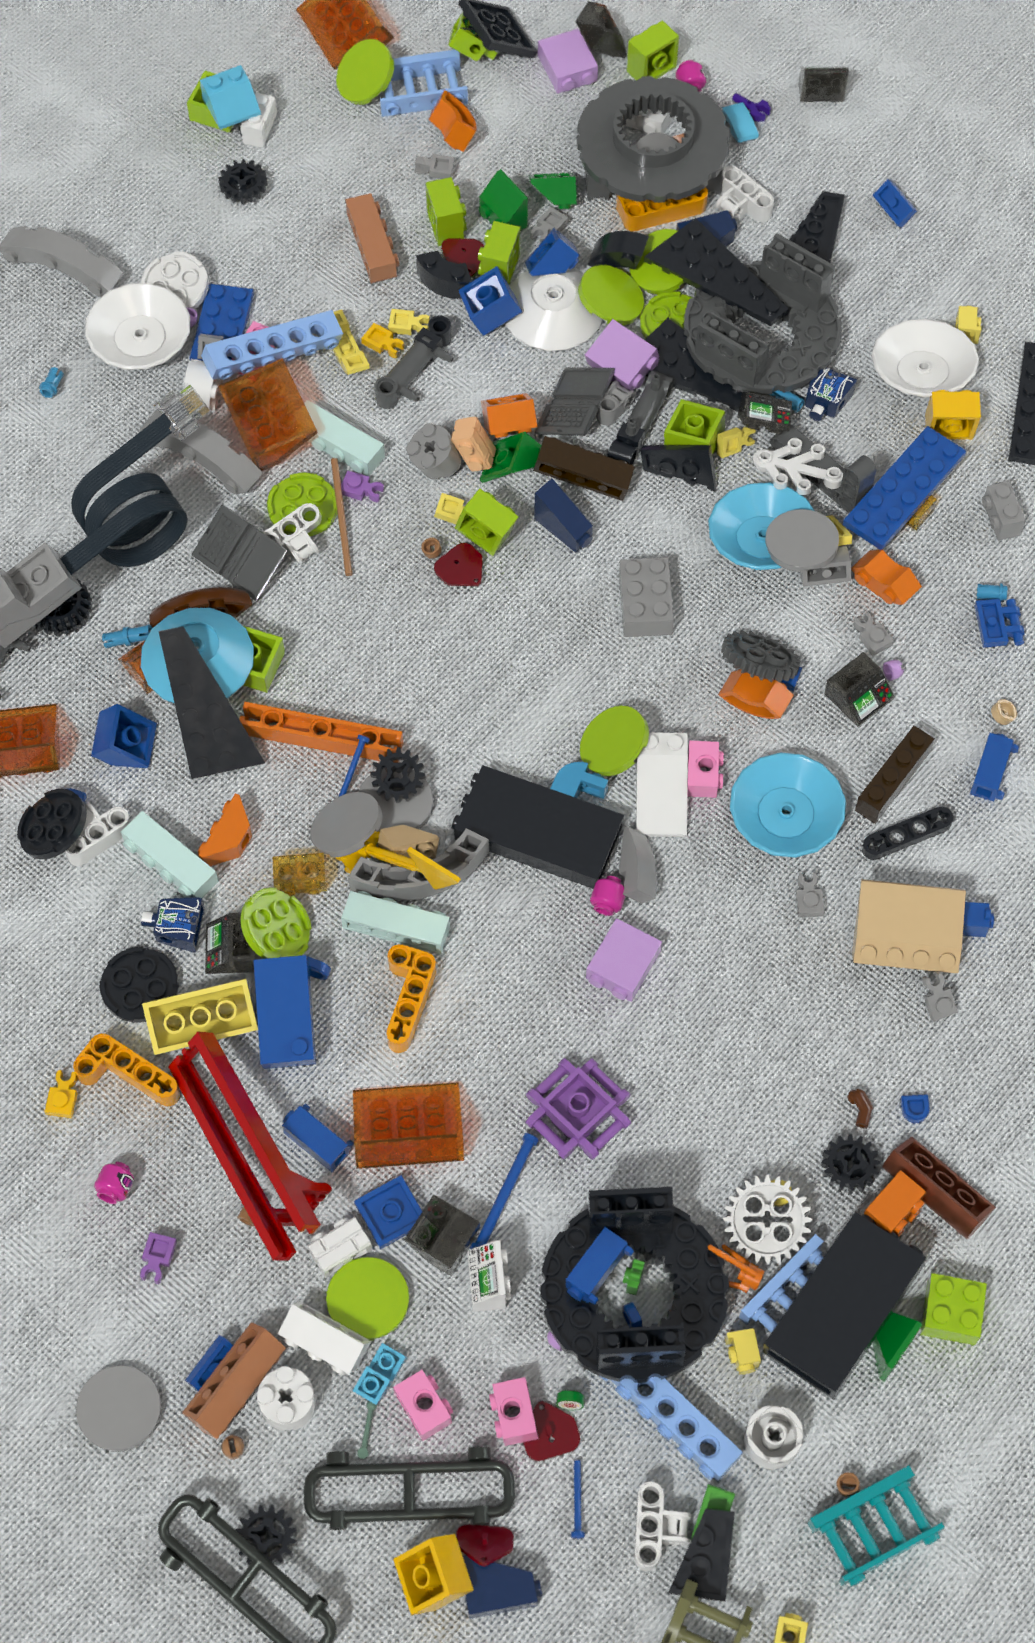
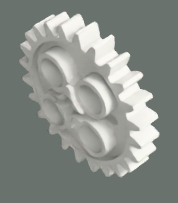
M766 1175L765 1182L762 1183L759 1177L755 1176L754 1185L745 1180L747 1189L742 1190L736 1187L739 1196H729L734 1205L725 1206V1209L731 1212V1216L723 1218V1220L731 1222V1226L727 1227L725 1232L734 1233L729 1242L738 1241L739 1245L736 1251L738 1252L745 1248L746 1259L752 1253L755 1254V1263H758L761 1257H765L766 1264H770L771 1257L774 1256L776 1261L781 1263L782 1254L791 1259L789 1250L793 1249L798 1252L800 1250L797 1245L798 1241L807 1243L802 1234L811 1233V1230L805 1227V1223L813 1221L812 1218L805 1217V1213L809 1212L811 1207L802 1206V1203L807 1199L806 1196L798 1198L797 1194L800 1188L798 1187L791 1191L789 1189L791 1181H787L784 1186L781 1185L780 1176L776 1178L774 1183L771 1182L769 1175ZM754 1197L760 1199L762 1203L761 1210L755 1214L750 1213L746 1206L748 1200ZM778 1198H785L789 1202V1210L784 1214H779L774 1209V1202ZM769 1211L773 1217H791L793 1220L792 1222H772L770 1227L767 1228L764 1222H745L743 1219L746 1216L764 1217L766 1212ZM752 1225H757L762 1230V1236L758 1241H751L747 1237V1229ZM781 1225L786 1226L790 1232L789 1238L783 1242L778 1241L774 1237V1230Z

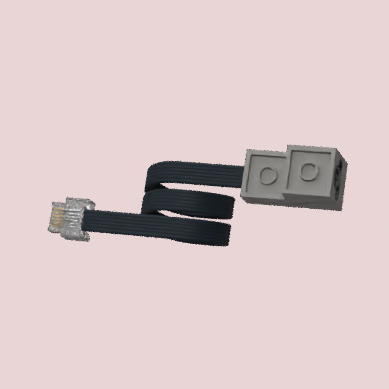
M191 385L178 394L172 390L156 402L153 406L162 415L87 473L78 483L72 495L71 509L75 519L88 537L62 557L59 552L44 542L8 572L0 568V645L6 648L79 591L82 587L72 575L98 554L104 560L116 566H140L161 556L182 536L188 522L187 514L177 499L173 497L164 480L154 473H139L117 482L93 502L87 512L86 519L85 511L92 497L102 487L168 435L173 433L180 441H183L201 427L197 421L210 410ZM159 491L157 494L148 495L131 503L103 524L109 514L127 500L144 492ZM170 511H173L171 518L165 526L144 543L128 549L108 548V546L128 545L142 539L159 526Z

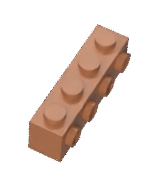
M371 193L345 199L347 217L370 283L397 277L396 267H400L399 259L396 253H392L393 243L391 236H386L387 226L385 219H380L381 209L379 202H374Z
M251 1322L182 1414L202 1432L217 1440L226 1431L237 1412L244 1407L246 1400L255 1388L261 1384L271 1367L278 1362L280 1355L286 1347L267 1329Z

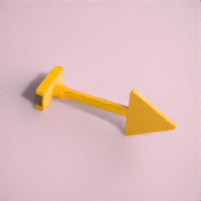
M374 831L364 842L365 846L360 850L346 856L335 857L336 860L342 861L345 865L344 870L347 873H351L360 857H373L411 871H418L425 876L435 890L458 884L461 880L460 877L412 847L407 849V853L411 858L377 847L379 831Z

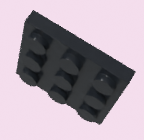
M479 0L459 1L458 4L463 11V15L470 21L474 32L479 35L483 46L487 50L513 54L522 58L533 59L538 51L509 7Z

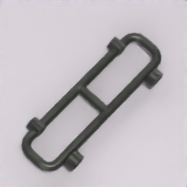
M484 1446L468 1448V1460L349 1464V1452L326 1453V1465L318 1466L311 1470L304 1482L305 1512L310 1519L317 1523H330V1530L347 1529V1523L473 1519V1525L490 1524V1518L504 1516L514 1505L515 1499L513 1471L503 1461L491 1459V1448ZM497 1471L503 1477L504 1497L502 1503L497 1506L477 1505L473 1507L415 1509V1474ZM403 1474L404 1509L333 1510L322 1512L316 1508L315 1484L321 1477Z
M189 1494L179 1496L171 1503L158 1524L159 1537L166 1546V1549L159 1558L165 1566L173 1571H178L183 1563L187 1564L273 1643H292L240 1597L262 1569L296 1599L310 1616L318 1619L324 1625L325 1633L318 1643H333L337 1627L333 1617L325 1610L329 1605L328 1601L318 1593L310 1597L217 1514L221 1509L218 1503L210 1498L203 1502L200 1498ZM183 1507H192L202 1520L210 1523L252 1560L232 1589L170 1533V1524Z

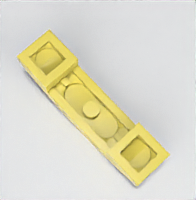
M342 309L334 311L343 336L338 346L332 350L341 368L347 375L370 369L363 351H360L350 331L349 323Z

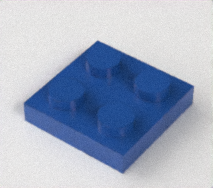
M402 1175L354 1200V1205L380 1250L412 1233L424 1215Z

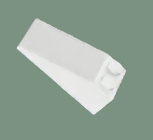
M649 733L647 746L643 747L636 758V831L646 836L687 837V733Z

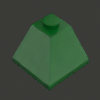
M573 172L529 174L530 183L553 205H558V209H569L571 204H576V176Z
M525 431L493 442L496 451L493 457L492 468L483 470L479 481L484 483L534 468L541 445Z
M892 1313L872 1343L880 1380L885 1382L914 1340L922 1323L903 1315Z

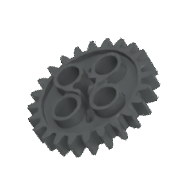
M743 630L740 633L733 631V634L728 633L727 637L724 638L721 649L722 657L727 658V663H733V668L742 669L741 673L747 672L750 674V677L756 675L760 680L767 678L770 682H773V679L778 682H782V679L787 682L790 678L794 679L801 662L798 659L799 655L794 654V649H787L788 644H780L779 639H771L770 635L764 637L760 632L758 635L752 631H749L747 634Z

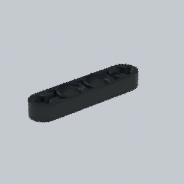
M941 806L875 832L864 839L862 853L870 860H877L944 833L952 826L953 813L950 809ZM938 816H940L941 818H946V822L944 824L942 821H935L937 820ZM917 823L922 824L926 828V832L918 834L913 831L912 826ZM892 833H899L903 836L904 840L901 843H894L889 836ZM870 843L874 846L879 845L878 851H875L874 848L869 849Z

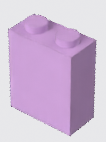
M579 29L538 41V57L556 93L597 82L598 65Z
M614 319L611 320L585 354L587 364L593 368H614L612 381L620 382V386L629 391L635 388L638 389L644 382V376L649 370L652 371L659 362L657 348Z
M616 918L586 969V979L597 988L604 987L611 991L616 998L620 1000L627 999L632 1002L661 952L662 941Z

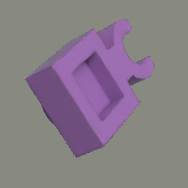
M348 470L341 484L343 496L360 501L363 500L365 495L371 501L379 502L380 495L373 492H384V485L382 483H370L369 476Z
M152 1232L149 1233L142 1255V1260L148 1262L140 1272V1277L143 1281L146 1280L148 1273L155 1272L154 1282L155 1284H160L162 1281L161 1266H170L177 1244L176 1238Z

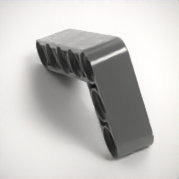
M791 424L786 425L770 439V444L774 450L787 446L788 441L792 438L801 440V452L783 457L785 460L809 452L811 446L815 444ZM825 453L821 460H813L805 463V465L828 470L830 467L839 468L843 473L841 486L837 489H830L824 485V479L803 475L841 508L850 513L873 487L876 466L869 457L862 455L844 469Z

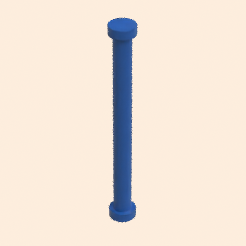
M524 1133L522 1137L523 1144L476 1242L471 1244L470 1249L487 1244L533 1146H536L539 1141L535 1136Z

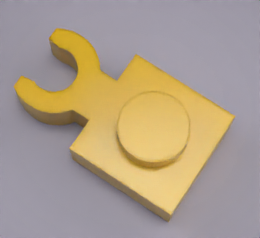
M373 323L361 338V344L379 354L386 350L392 358L398 357L397 350L393 348L404 349V342L401 339H393V332L376 323Z
M58 1070L56 1073L58 1087L49 1088L44 1112L48 1116L72 1118L78 1093L71 1088L76 1085L77 1076L75 1072H72L71 1078L63 1081V1072Z

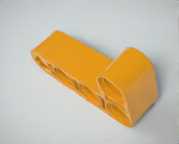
M705 187L688 197L679 200L670 198L660 203H654L652 200L639 202L616 195V209L627 230L639 231L702 214L707 207L708 190Z
M398 944L391 947L388 951V965L393 974L406 979L389 1022L386 1035L389 1048L395 1053H402L408 1050L412 1043L436 977V961L434 956L428 952ZM397 957L406 959L403 963L394 962V959ZM427 964L430 966V969L422 971L418 967ZM415 987H419L422 989V991L418 994H413L410 992V990ZM407 1010L414 1013L411 1017H403L401 1015L402 1012ZM400 1027L403 1028V1037H400L398 1040H395L394 1038L399 1037Z
M105 1033L95 1035L74 1061L73 1068L76 1076L84 1085L97 1083L108 1069L163 1106H173L180 1099L178 1085L172 1076ZM101 1046H110L104 1053L97 1052ZM124 1059L131 1060L125 1067L118 1066ZM87 1066L93 1067L90 1073H81L83 1068ZM145 1073L152 1074L151 1078L146 1081L139 1080Z

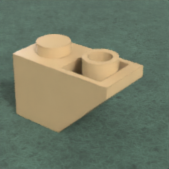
M398 825L380 829L378 847L409 858L411 857L407 853V849L412 847L429 859L436 858L439 837L413 827ZM388 863L389 865H391V867L397 866V865Z

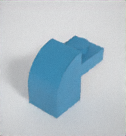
M573 762L565 765L558 771L550 789L578 798L580 792H584L604 799L608 791V780L600 774L588 773V763Z

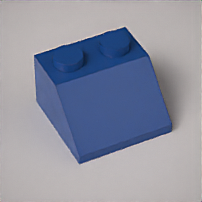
M553 228L528 257L525 265L532 276L565 273L568 268L571 270L578 263L580 254L569 239Z
M497 266L458 290L471 321L483 336L522 312L514 293Z
M119 704L106 708L99 712L91 756L112 766L148 768L157 723Z

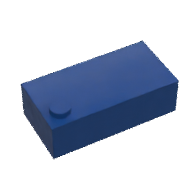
M307 956L253 960L261 1066L263 1069L316 1065L310 971Z

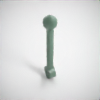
M370 1401L366 1404L368 1413L362 1445L357 1451L360 1459H366L369 1455L367 1450L373 1412L377 1408V1405Z

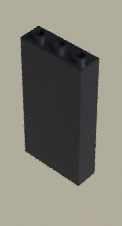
M482 765L479 773H474L470 784L472 787L471 792L464 795L461 803L462 812L460 815L455 816L451 828L454 829L455 840L467 828L489 839V852L583 886L594 888L596 881L603 876L623 828V814Z
M855 1212L764 1343L763 1353L835 1400L923 1269L926 1261L923 1252L914 1245L908 1246L900 1241V1238L894 1232L890 1233L878 1227L871 1217L865 1214L861 1216Z

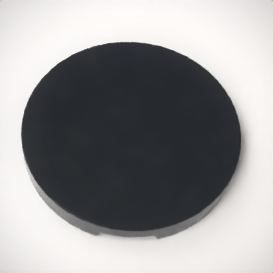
M61 788L48 791L32 807L29 805L23 813L18 825L17 838L20 840L23 850L31 857L41 860L56 857L69 849L83 831L87 816L86 806L83 800L71 790Z
M132 947L123 950L111 958L99 983L100 994L107 1009L116 1017L134 1023L146 1022L142 1003L177 995L179 989V979L172 961L163 953L143 947Z

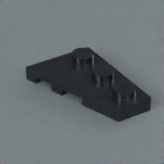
M643 445L640 452L644 471L667 478L677 477L686 480L688 484L695 485L697 483L707 486L708 490H716L717 482L711 445Z
M706 1507L668 1594L680 1595L686 1580L689 1579L698 1583L694 1593L695 1596L726 1602L735 1511Z

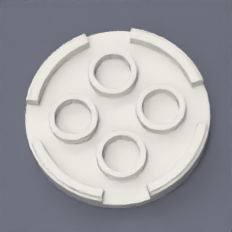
M179 251L159 259L158 257L154 259L145 269L141 279V283H151L168 288L183 300L186 308L194 310L203 302L209 288L208 274L201 261L189 253Z

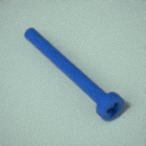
M358 735L357 737L359 743L338 797L347 793L365 742L369 743L370 741L366 736Z
M574 1460V1531L571 1532V1538L573 1539L585 1538V1532L581 1531L580 1460Z

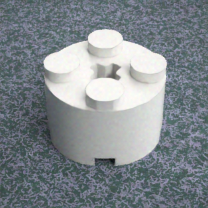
M197 359L189 360L184 378L185 391L182 390V398L193 390L204 404L200 409L215 411L218 401L216 395L217 391L220 392L222 380L220 378L212 379L204 361Z
M287 1366L280 1367L270 1372L262 1380L258 1388L257 1401L266 1422L277 1430L300 1429L310 1421L315 1412L316 1397L312 1383L303 1372ZM291 1395L292 1401L290 1403L282 1401V1397H289Z
M771 1405L757 1410L751 1416L744 1433L743 1440L746 1452L756 1464L768 1470L779 1469L789 1465L796 1458L803 1442V1428L797 1415L790 1409L782 1406ZM769 1433L772 1436L777 1434L779 1436L778 1440L770 1441L768 1439Z

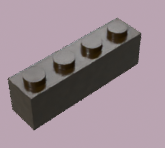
M544 436L533 471L623 501L629 489L635 466L623 460L606 457L602 453L588 451L579 445L562 442L555 437Z
M913 726L860 794L855 811L876 824L930 754L935 738Z

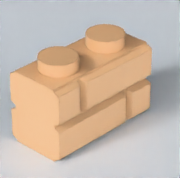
M474 416L456 420L455 431H453L451 440L470 471L474 472L492 468L496 448L483 426H481L478 418Z

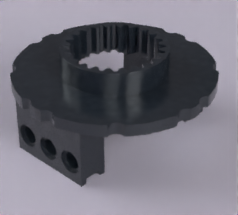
M672 1187L589 1191L588 1209L569 1221V1228L566 1231L557 1234L545 1256L542 1267V1276L545 1281L540 1286L541 1301L546 1305L544 1318L555 1341L566 1354H573L581 1367L603 1378L618 1382L628 1378L633 1380L634 1383H646L652 1377H658L662 1380L674 1376L689 1368L702 1357V1350L705 1347L712 1346L723 1326L728 1308L725 1294L729 1291V1279L722 1270L725 1265L724 1259L708 1249V1245H713L716 1248L718 1246L702 1225L694 1224L689 1214L673 1206ZM604 1227L628 1242V1246L634 1250L632 1255L635 1259H638L640 1255H644L645 1261L654 1258V1265L663 1264V1272L669 1273V1281L673 1282L674 1300L672 1309L667 1312V1319H660V1326L652 1324L651 1327L629 1328V1325H620L618 1328H613V1321L610 1320L605 1323V1314H599L598 1304L587 1303L583 1299L578 1301L568 1294L566 1278ZM625 1254L623 1256L624 1260L628 1258V1255Z

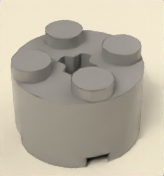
M427 423L419 429L406 446L410 461L426 477L435 480L441 477L447 478L455 473L461 464L462 457L451 440L452 435L444 427L433 425L432 423Z

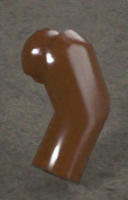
M862 1089L850 1090L847 1096L848 1101L851 1104H856L859 1110L855 1125L866 1129L869 1126L873 1105L866 1092Z

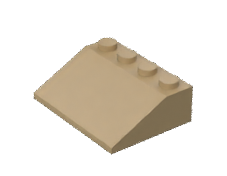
M861 879L852 947L853 963L958 974L962 950L966 890Z

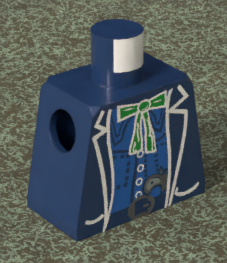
M829 368L819 370L817 377L810 381L805 406L811 409L809 413L810 418L815 421H821L824 414L835 418L854 395L857 379Z
M199 897L161 899L157 912L143 911L141 926L153 927L155 939L159 943L196 953L205 910L203 900Z

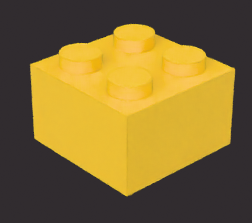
M938 390L932 392L925 412V428L929 426L947 439L973 440L981 419L980 392H972L970 390H962L960 392Z
M455 1534L430 1538L393 1559L411 1616L436 1611L474 1591Z

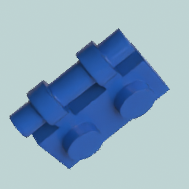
M1000 599L977 600L974 607L983 648L1007 646L1008 637L1014 639L1016 646L1024 644L1023 636L1025 631L1024 627L1020 624L1019 617L1021 612L1020 608L1016 605L1015 599L1007 600V607L1001 606ZM1004 618L1010 620L1011 626L1005 625Z

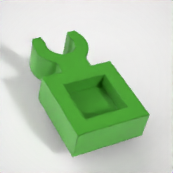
M634 1259L632 1268H626L622 1282L627 1284L626 1293L637 1295L644 1271V1261Z

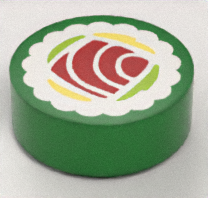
M574 1390L560 1391L557 1393L556 1406L565 1410L583 1409L585 1396L581 1392Z

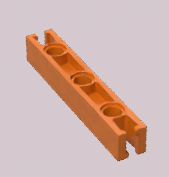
M244 702V716H240V721L250 737L350 756L355 754L359 743L358 735H363L375 742L364 745L360 758L380 761L379 754L384 757L388 756L387 749H390L393 754L396 753L397 747L402 749L403 746L402 731L250 702ZM250 718H252V719H256V720H260V721L257 722V721H249V720H250ZM271 722H277L274 726L268 725ZM320 731L326 732V733L323 734V735H317V734H316L317 732H320ZM383 744H385V745H393L394 748H390V747H386V746H382V745H383Z

